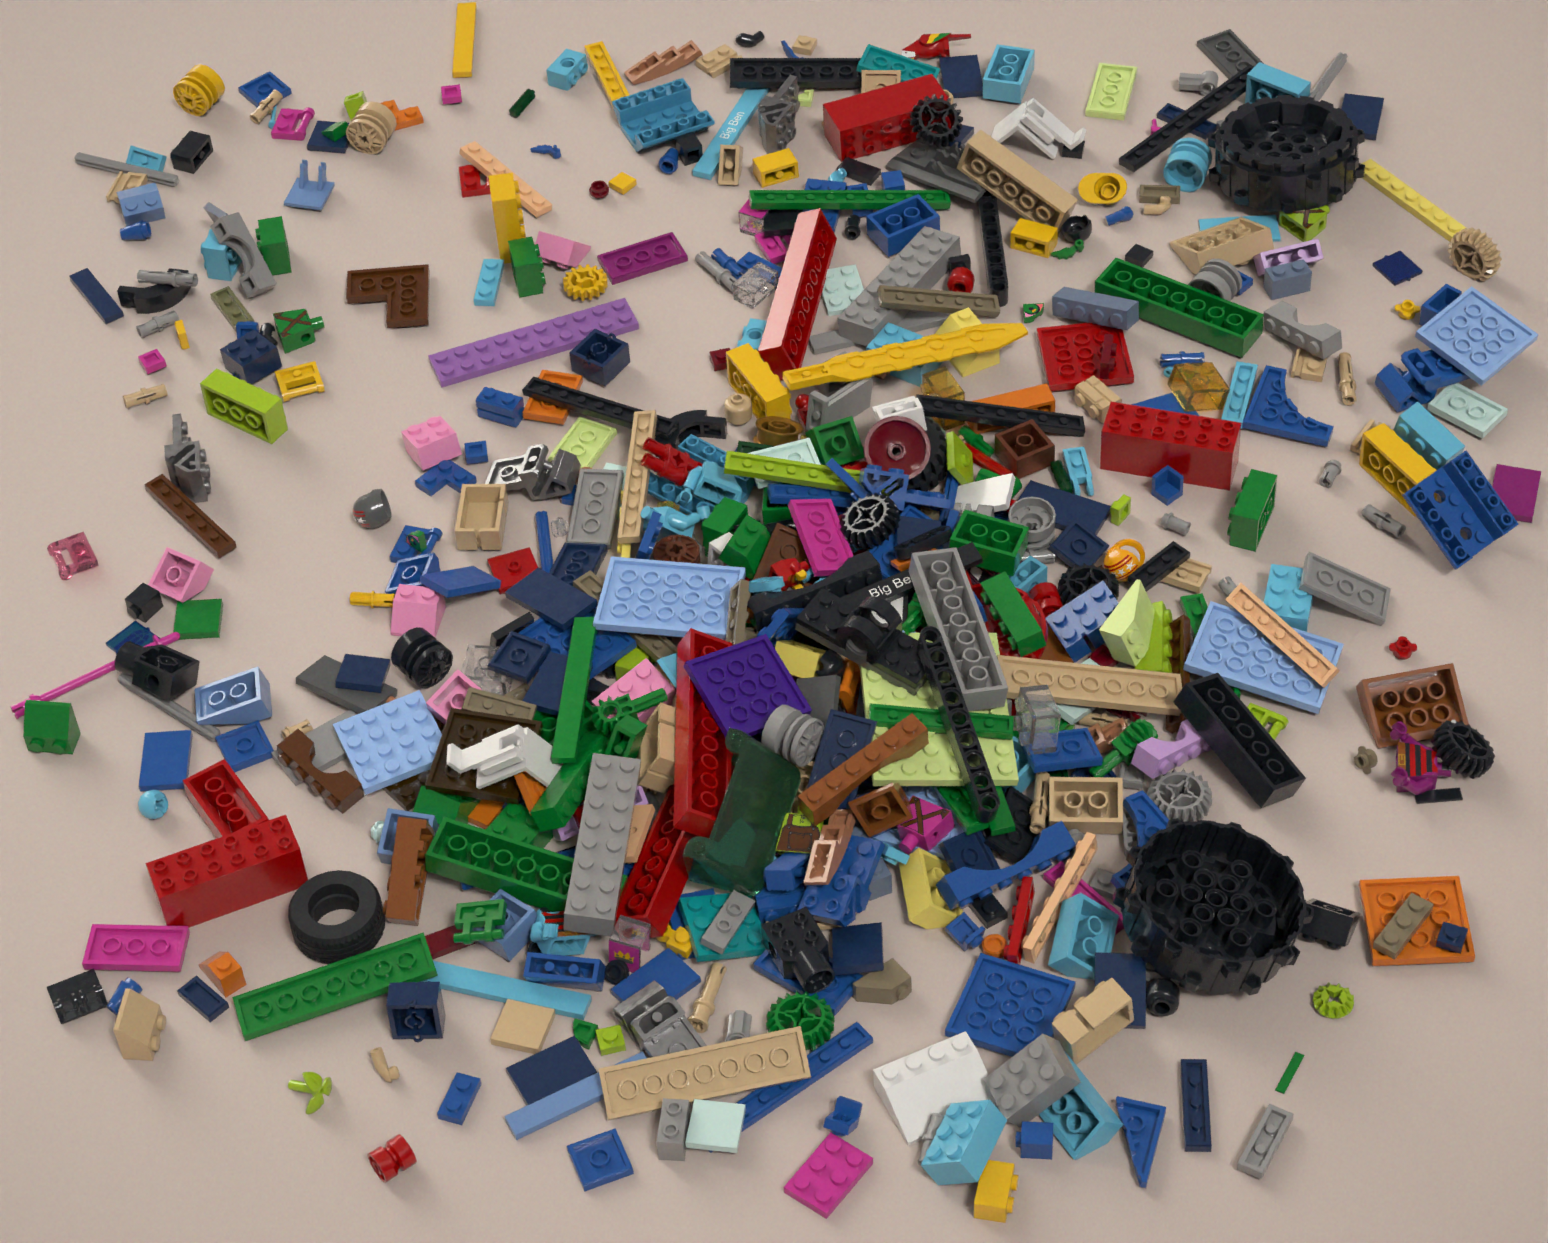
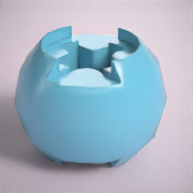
M159 790L145 791L139 798L138 808L141 814L148 819L161 818L167 812L168 800L165 794Z

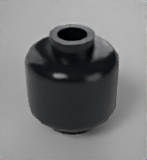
M1165 978L1152 981L1147 989V1008L1158 1016L1174 1014L1178 1009L1180 1001L1179 987L1173 981Z

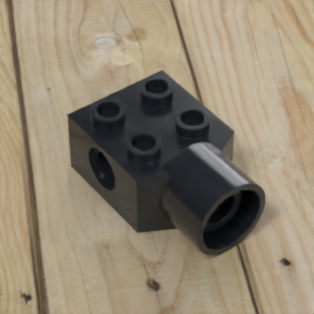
M128 641L121 646L116 655L115 668L117 671L133 677V685L140 687L143 691L158 695L161 699L170 701L197 685L200 661L165 645L142 647Z
M807 907L761 925L763 944L784 979H798L802 988L807 993L820 992L833 982L835 972L828 962V941Z

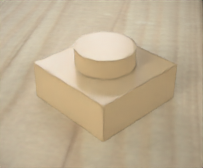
M799 35L793 45V53L811 56L817 46V38Z

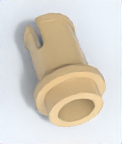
M306 719L294 726H285V729L281 731L283 739L296 729L306 734L313 730L312 725L308 726L310 722Z

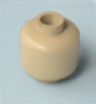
M737 393L730 395L725 400L724 410L728 422L734 425H743L752 418V402L748 396Z

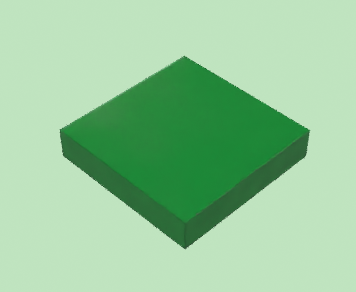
M222 599L187 600L184 603L177 601L173 632L180 634L179 640L220 638L223 612Z

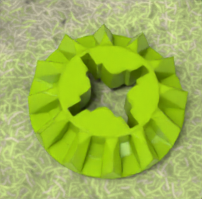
M1328 982L1326 986L1319 985L1317 991L1314 992L1313 1005L1325 1017L1342 1018L1352 1011L1354 995H1351L1349 987L1343 988L1340 983L1331 985ZM1329 996H1331L1332 998L1339 997L1338 1002H1336L1335 1000L1330 1002Z

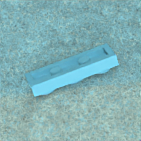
M504 259L483 260L474 296L475 306H495L505 266Z

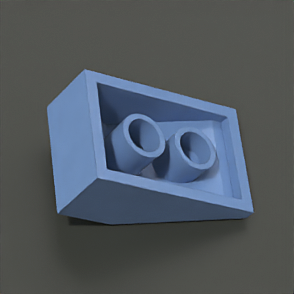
M258 666L195 688L196 720L198 725L250 724L257 720L261 721L272 717L270 683Z

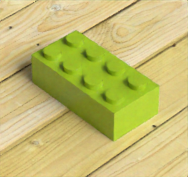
M217 368L200 383L208 415L270 444H273L288 430L283 402L279 396L268 393L260 387L253 386L245 380L238 379L228 372H223Z

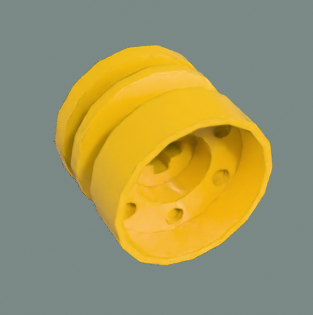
M202 64L195 65L173 87V95L178 105L187 113L195 116L204 115L225 91L221 77L212 68Z

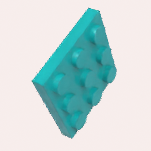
M750 891L739 892L752 899ZM731 893L679 898L678 906L690 936V943L696 961L703 962L760 956L766 948L763 944L761 922L755 905L724 953L720 954L700 944Z

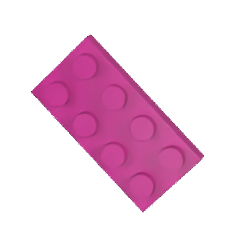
M790 500L788 508L814 576H830L848 558L853 557L849 543L841 531L840 520L832 500Z
M92 924L82 962L84 970L181 972L190 935L189 927Z

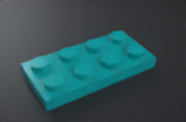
M868 44L857 65L856 71L862 73V70H901V82L929 74H933L937 80L941 69Z

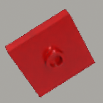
M530 547L487 559L492 576L501 580V586L498 589L500 594L505 593V591L538 568Z

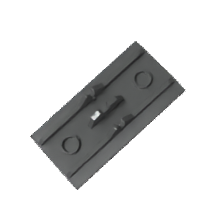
M919 138L894 156L886 165L887 170H901L902 175L974 203L987 191L957 169L965 145L961 144L960 150L957 141L951 147L942 144L940 148H937L935 143L932 147H929V142L927 141L925 144H922L923 139Z

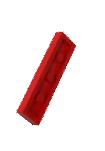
M1023 876L1021 886H1017L1016 900L1018 903L1012 909V920H1014V923L1009 925L1008 940L1010 942L1009 945L1004 947V960L1021 965L1023 955L1021 945L1024 937L1027 935L1035 895L1033 877Z

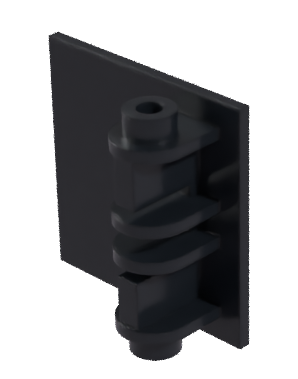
M94 969L47 986L61 1024L105 1008L108 1004Z

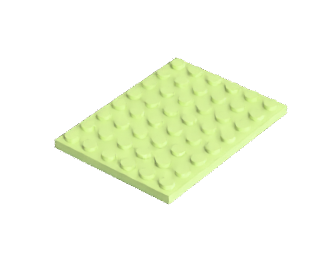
M910 633L909 636L918 640L920 633ZM988 633L996 656L1000 655L997 633ZM859 665L865 718L869 719L870 703L938 709L928 680L914 696L907 692L906 689L894 685L882 678L881 675ZM1007 699L1004 707L969 711L1009 716ZM876 727L872 742L889 729L887 727ZM928 732L929 744L910 758L892 762L872 774L873 786H886L892 782L899 783L900 786L965 785L947 734ZM978 737L994 785L1017 786L1019 778L1013 739ZM961 742V744L969 746V744ZM968 763L972 767H977L975 764Z

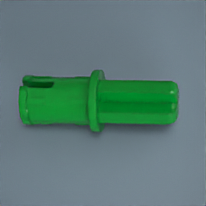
M967 425L959 429L958 436L962 435L965 442L991 457L994 449L983 440L981 434L975 433Z

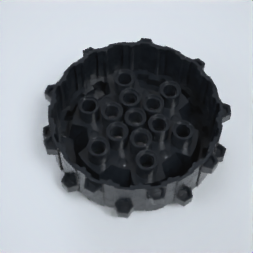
M1279 95L1277 98L1271 99L1270 97L1256 99L1255 103L1250 104L1247 102L1239 106L1236 111L1230 112L1221 123L1217 132L1209 134L1208 146L1215 149V167L1209 169L1210 182H1217L1222 192L1229 198L1234 199V203L1263 211L1293 213L1297 210H1310L1333 202L1337 203L1342 200L1344 194L1346 195L1353 188L1357 178H1363L1365 175V165L1359 163L1358 158L1359 144L1365 142V133L1362 129H1357L1353 125L1352 120L1347 117V114L1342 109H1336L1333 104L1324 100L1319 102L1315 101L1313 97L1300 96V98L1292 97V95Z
M1178 818L1169 820L1166 829H1161L1153 834L1142 847L1132 846L1126 858L1132 869L1125 886L1116 888L1113 895V904L1121 908L1125 931L1130 942H1133L1130 950L1135 956L1141 957L1146 964L1150 962L1154 966V971L1169 981L1171 978L1178 981L1179 986L1191 992H1197V990L1202 989L1206 990V994L1224 995L1229 992L1235 994L1244 991L1250 996L1257 994L1261 984L1272 979L1281 967L1295 964L1300 951L1294 944L1303 925L1311 922L1314 916V909L1306 904L1303 894L1304 889L1299 877L1292 869L1294 862L1289 856H1283L1281 853H1278L1265 840L1242 829L1240 824L1234 822L1222 824L1207 820L1182 822Z

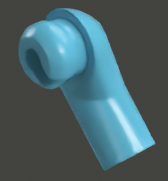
M839 168L837 171H834L828 177V181L843 182L847 176L846 170Z

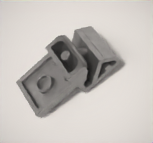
M790 75L773 97L765 95L758 104L759 133L767 154L786 149L787 144L796 135L795 112H798L800 108V101H798L799 86L796 76Z
M181 413L173 414V444L164 445L165 461L170 480L177 488L180 487L181 492L192 502L208 501V492H211L210 480L207 479V477H211L209 464H205L207 462L206 451L201 449L199 441H191V437L186 436L188 434L187 422H183Z
M544 444L529 446L525 455L493 461L485 484H506L507 491L526 488L532 501L559 495L564 496L572 493L581 464L576 455L560 448L554 459L549 462L545 460L549 451L548 446Z
M655 980L613 1008L612 1013L641 1052L646 1051L650 1058L707 1046L685 1017V1011L673 996H668L664 987Z

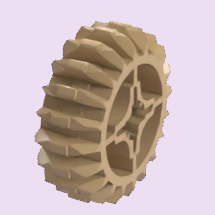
M1473 227L1462 229L1453 236L1448 244L1449 249L1447 251L1451 254L1449 259L1453 260L1452 265L1457 267V271L1468 276V278H1473L1475 281L1479 279L1483 282L1496 274L1501 266L1500 261L1502 258L1499 256L1501 251L1496 249L1497 244L1492 242V238H1488L1486 232L1481 233L1480 229L1475 230Z

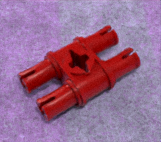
M650 437L643 444L642 449L649 453L643 455L640 465L653 470L659 478L663 477L675 483L676 486H684L689 474L688 472L697 466L703 465L690 458L687 452L683 453L673 448L671 444L664 445Z

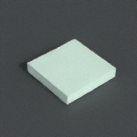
M694 1099L685 1141L686 1148L738 1153L746 1105Z

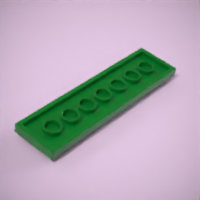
M423 932L232 998L245 1041L386 994L388 993L389 983L421 982L436 977L438 974Z

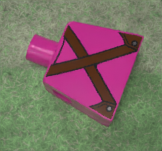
M913 795L909 800L913 818L897 825L899 836L902 840L899 848L906 854H910L916 846L926 851L931 850L955 827L950 810Z

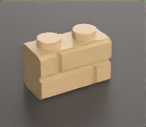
M1095 376L1086 379L1085 382L1083 381L1075 387V403L1079 407H1084L1091 418H1096L1102 424H1104L1110 403H1122V399Z

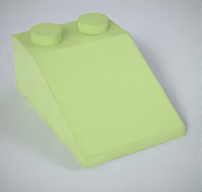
M1136 579L1099 629L1113 659L1135 667L1149 649L1155 613L1141 580Z

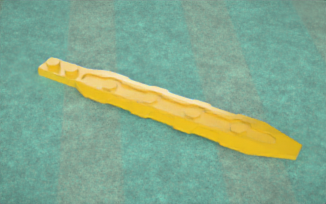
M1022 323L979 324L940 335L924 336L921 339L908 342L887 344L881 348L837 355L824 363L784 371L783 380L790 391L828 382H853L871 378L877 374L911 369L913 366L931 362H943L967 354H979L997 350L1028 335V331Z

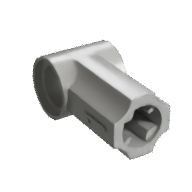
M1205 71L1202 74L1180 73L1179 90L1197 91L1206 96L1217 88L1218 75L1214 71Z
M735 1010V1012L730 1013L725 1042L750 1037L751 1014L743 1010Z

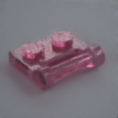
M84 531L53 542L47 547L50 556H53L58 566V574L62 580H69L76 573L98 566L97 558ZM66 549L73 562L69 565H66L61 554Z

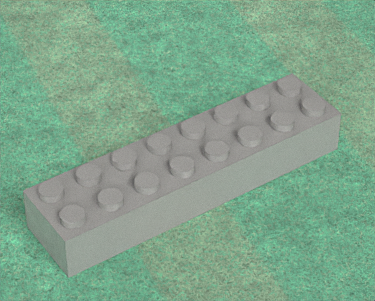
M924 226L838 317L839 336L867 346L888 322L898 325L911 310L880 307L877 293L879 285L931 289L949 270L948 258L961 255L960 237Z
M957 548L912 553L909 574L927 625L936 627L942 635L968 711L1004 707L1008 686Z
M593 753L564 912V930L613 937L640 778L641 759Z

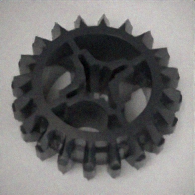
M935 94L932 95L931 99L927 95L924 101L920 99L917 102L918 105H914L912 109L914 112L910 114L912 120L909 123L911 126H914L911 130L912 133H918L916 139H923L922 144H925L927 141L929 142V147H932L935 143L937 148H940L942 144L948 146L949 142L953 143L955 137L960 135L959 130L963 128L961 124L963 117L959 116L961 110H955L957 103L950 104L951 98L945 101L943 95L939 99H937ZM922 113L925 115V119L927 120L926 126H924L922 122ZM947 116L949 117L951 122V129L947 127L948 124L945 121V118ZM941 118L939 122H934L932 124L933 120L935 121V119L939 120Z
M867 493L863 499L859 497V500L851 502L852 506L845 508L846 513L841 515L842 520L839 523L845 539L856 549L861 547L864 550L868 546L872 549L877 544L881 546L884 540L889 541V536L895 535L894 529L899 528L898 522L901 520L899 509L894 501L884 494L878 495L877 493H874L872 496Z
M1083 563L1082 566L1075 564L1073 569L1068 568L1066 573H1062L1061 579L1058 582V592L1063 606L1101 581L1105 582L1116 600H1118L1119 583L1116 580L1115 574H1109V569H1104L1102 565L1096 567L1094 563L1092 565Z
M1451 720L1441 724L1435 730L1431 740L1432 749L1437 752L1436 756L1441 758L1442 763L1446 764L1449 769H1453L1456 774L1461 773L1465 778L1468 776L1472 779L1475 777L1480 778L1492 767L1493 759L1495 758L1494 749L1489 746L1490 742L1484 739V735L1477 732V729L1471 728L1470 724L1465 725L1463 721Z

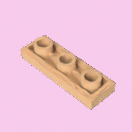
M653 804L635 805L625 862L627 864L637 862L655 813Z

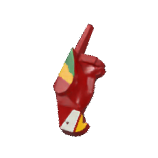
M923 34L914 43L901 50L902 56L914 60L918 58L929 59L936 56H941L942 58L950 57L949 41L970 39L971 34Z

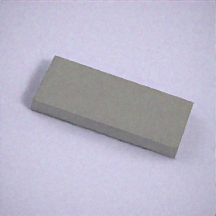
M580 468L566 543L606 544L607 549H611L624 478L623 470Z
M1309 552L1306 555L1299 586L1300 590L1380 626L1384 624L1391 588L1314 553Z
M348 710L305 734L314 742L316 755L312 764L318 770L324 771L347 758L333 724L355 716L356 713L353 710ZM278 750L271 752L272 758L295 786L304 782V780L300 781L295 776L289 766L284 767L277 758Z

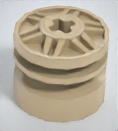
M365 102L360 106L355 117L347 127V139L357 150L366 154H377L384 148L388 138L394 132L397 125L396 117L389 108L379 102Z

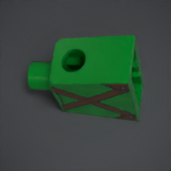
M306 309L273 313L276 330L285 354L314 343L316 341L314 331L325 328L322 316L310 319Z

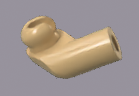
M382 1047L372 1049L370 1054L374 1067L386 1082L399 1079L400 1074L397 1066L388 1068Z

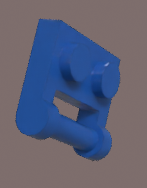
M405 525L390 554L391 562L397 563V560L431 553L436 542L441 539L442 531L434 527L425 529ZM416 530L424 532L425 539L427 540V549L421 552V554H418L419 551L406 543V536Z

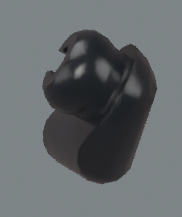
M761 31L754 35L741 33L736 36L735 41L738 45L753 47L762 41L765 36Z
M264 323L260 328L259 334L277 346L278 342L272 337L275 327L271 323Z

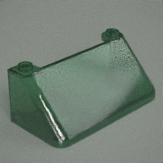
M729 728L725 744L729 752L733 753L731 763L735 766L711 835L709 838L701 836L691 838L686 844L682 856L689 881L730 892L735 890L746 896H755L764 887V870L767 865L773 862L786 813L791 811L801 782V774L795 765L747 733Z

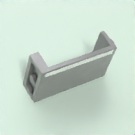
M873 376L853 381L829 397L815 390L809 393L806 430L809 431L814 427L849 416L854 418L869 408Z

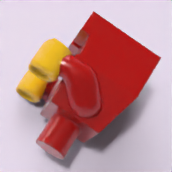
M796 558L783 559L771 565L768 577L783 576L785 586L781 587L782 591H786L788 587H791L793 590L800 589L803 586L802 584H797V582L806 578L807 573L805 570L809 569L806 561L799 563Z

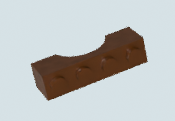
M296 729L277 745V758L284 767L289 766L300 781H306L316 795H322L332 809H338L343 814L364 797L362 784L346 770L339 773H325L318 770L312 764L316 755L314 742L299 729Z

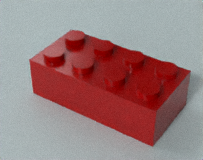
M225 759L182 780L188 800L216 839L269 820Z

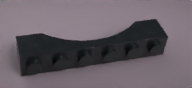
M869 551L848 558L835 573L815 584L790 591H764L750 597L747 603L748 620L759 632L764 627L769 626L772 622V615L778 609L805 608L822 588L840 598L883 580L880 564Z

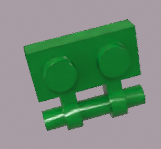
M505 899L458 903L456 905L454 924L456 929H463V932L454 933V942H463L467 945L473 944L474 941L485 940L486 942H494L495 939H503L504 930L495 929V926L505 925L507 909ZM484 927L483 931H473L474 928Z

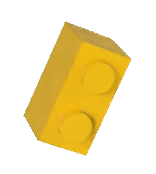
M790 148L752 159L753 174L762 188L799 177L798 161Z
M1020 218L1011 231L1010 248L1049 258L1051 252H1053L1058 244L1057 227Z
M988 1160L978 1181L974 1200V1218L1006 1223L1007 1213H1012L1014 1208V1197H1011L1012 1190L1017 1191L1019 1175L1014 1174L1015 1164Z

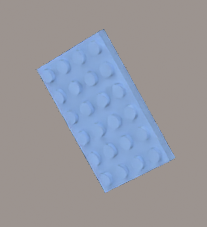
M611 557L594 617L593 627H596V630L684 637L689 629L692 628L725 640L730 588L740 579L745 580L746 569L745 567Z
M1210 601L1183 668L1185 671L1203 677L1219 673L1230 686L1316 714L1320 712L1330 684L1329 682L1323 688L1234 608ZM1293 628L1335 667L1337 666L1344 646L1343 643Z

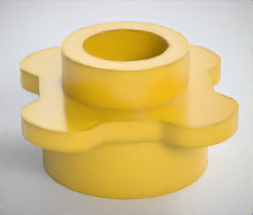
M1407 299L1402 304L1395 305V311H1398L1400 318L1410 320L1415 317L1416 313L1420 312V307L1415 306L1411 300Z

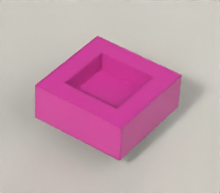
M460 84L441 86L443 104L462 102Z
M158 349L138 356L139 363L147 374L167 366L165 359Z

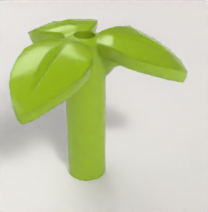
M303 1072L305 1082L289 1081L288 1088L290 1090L313 1095L306 1108V1114L309 1115L316 1112L324 1104L323 1094L329 1096L332 1090L331 1077H326L322 1083V1077L319 1074Z

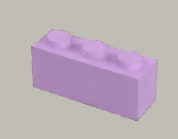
M1319 238L1261 252L1253 256L1258 277L1265 274V268L1303 259L1308 265L1324 259Z

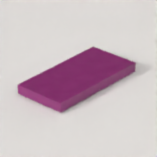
M673 232L597 255L598 262L612 285L688 261L686 252Z

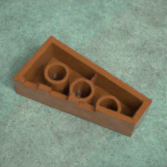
M398 816L394 852L391 860V876L388 878L387 891H389L388 900H385L383 906V913L386 915L385 918L389 923L419 925L428 872L426 871L425 854L434 837V830L427 820Z

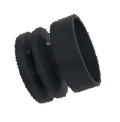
M416 627L408 630L397 640L392 649L391 661L395 667L407 675L420 688H430L442 681L448 674L452 666L453 655L447 647L427 630Z

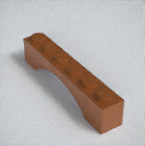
M911 713L799 794L800 811L814 826H817L832 815L846 797L869 776L892 762L910 758L928 745V729Z

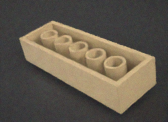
M981 129L967 142L957 166L958 170L1027 220L1057 227L1058 233L1061 231L1063 223L1071 216L1078 201L1070 193Z

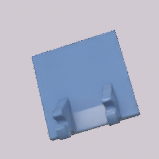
M302 159V163H300V178L297 177L284 201V206L322 210L335 186L334 182L327 181V166L325 162H321V166L318 167L317 182L308 179V161Z

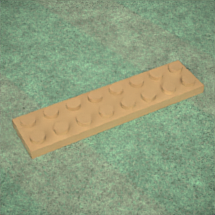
M997 655L1008 686L1006 698L1180 716L1181 711L1173 702L1182 690L1180 674Z
M801 1026L598 1068L608 1120L661 1110L663 1098L689 1100L690 1104L694 1103V1099L709 1100L811 1078Z

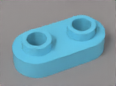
M783 576L763 577L749 581L750 593L753 592V595L764 591L780 592L782 591L781 587L785 586Z

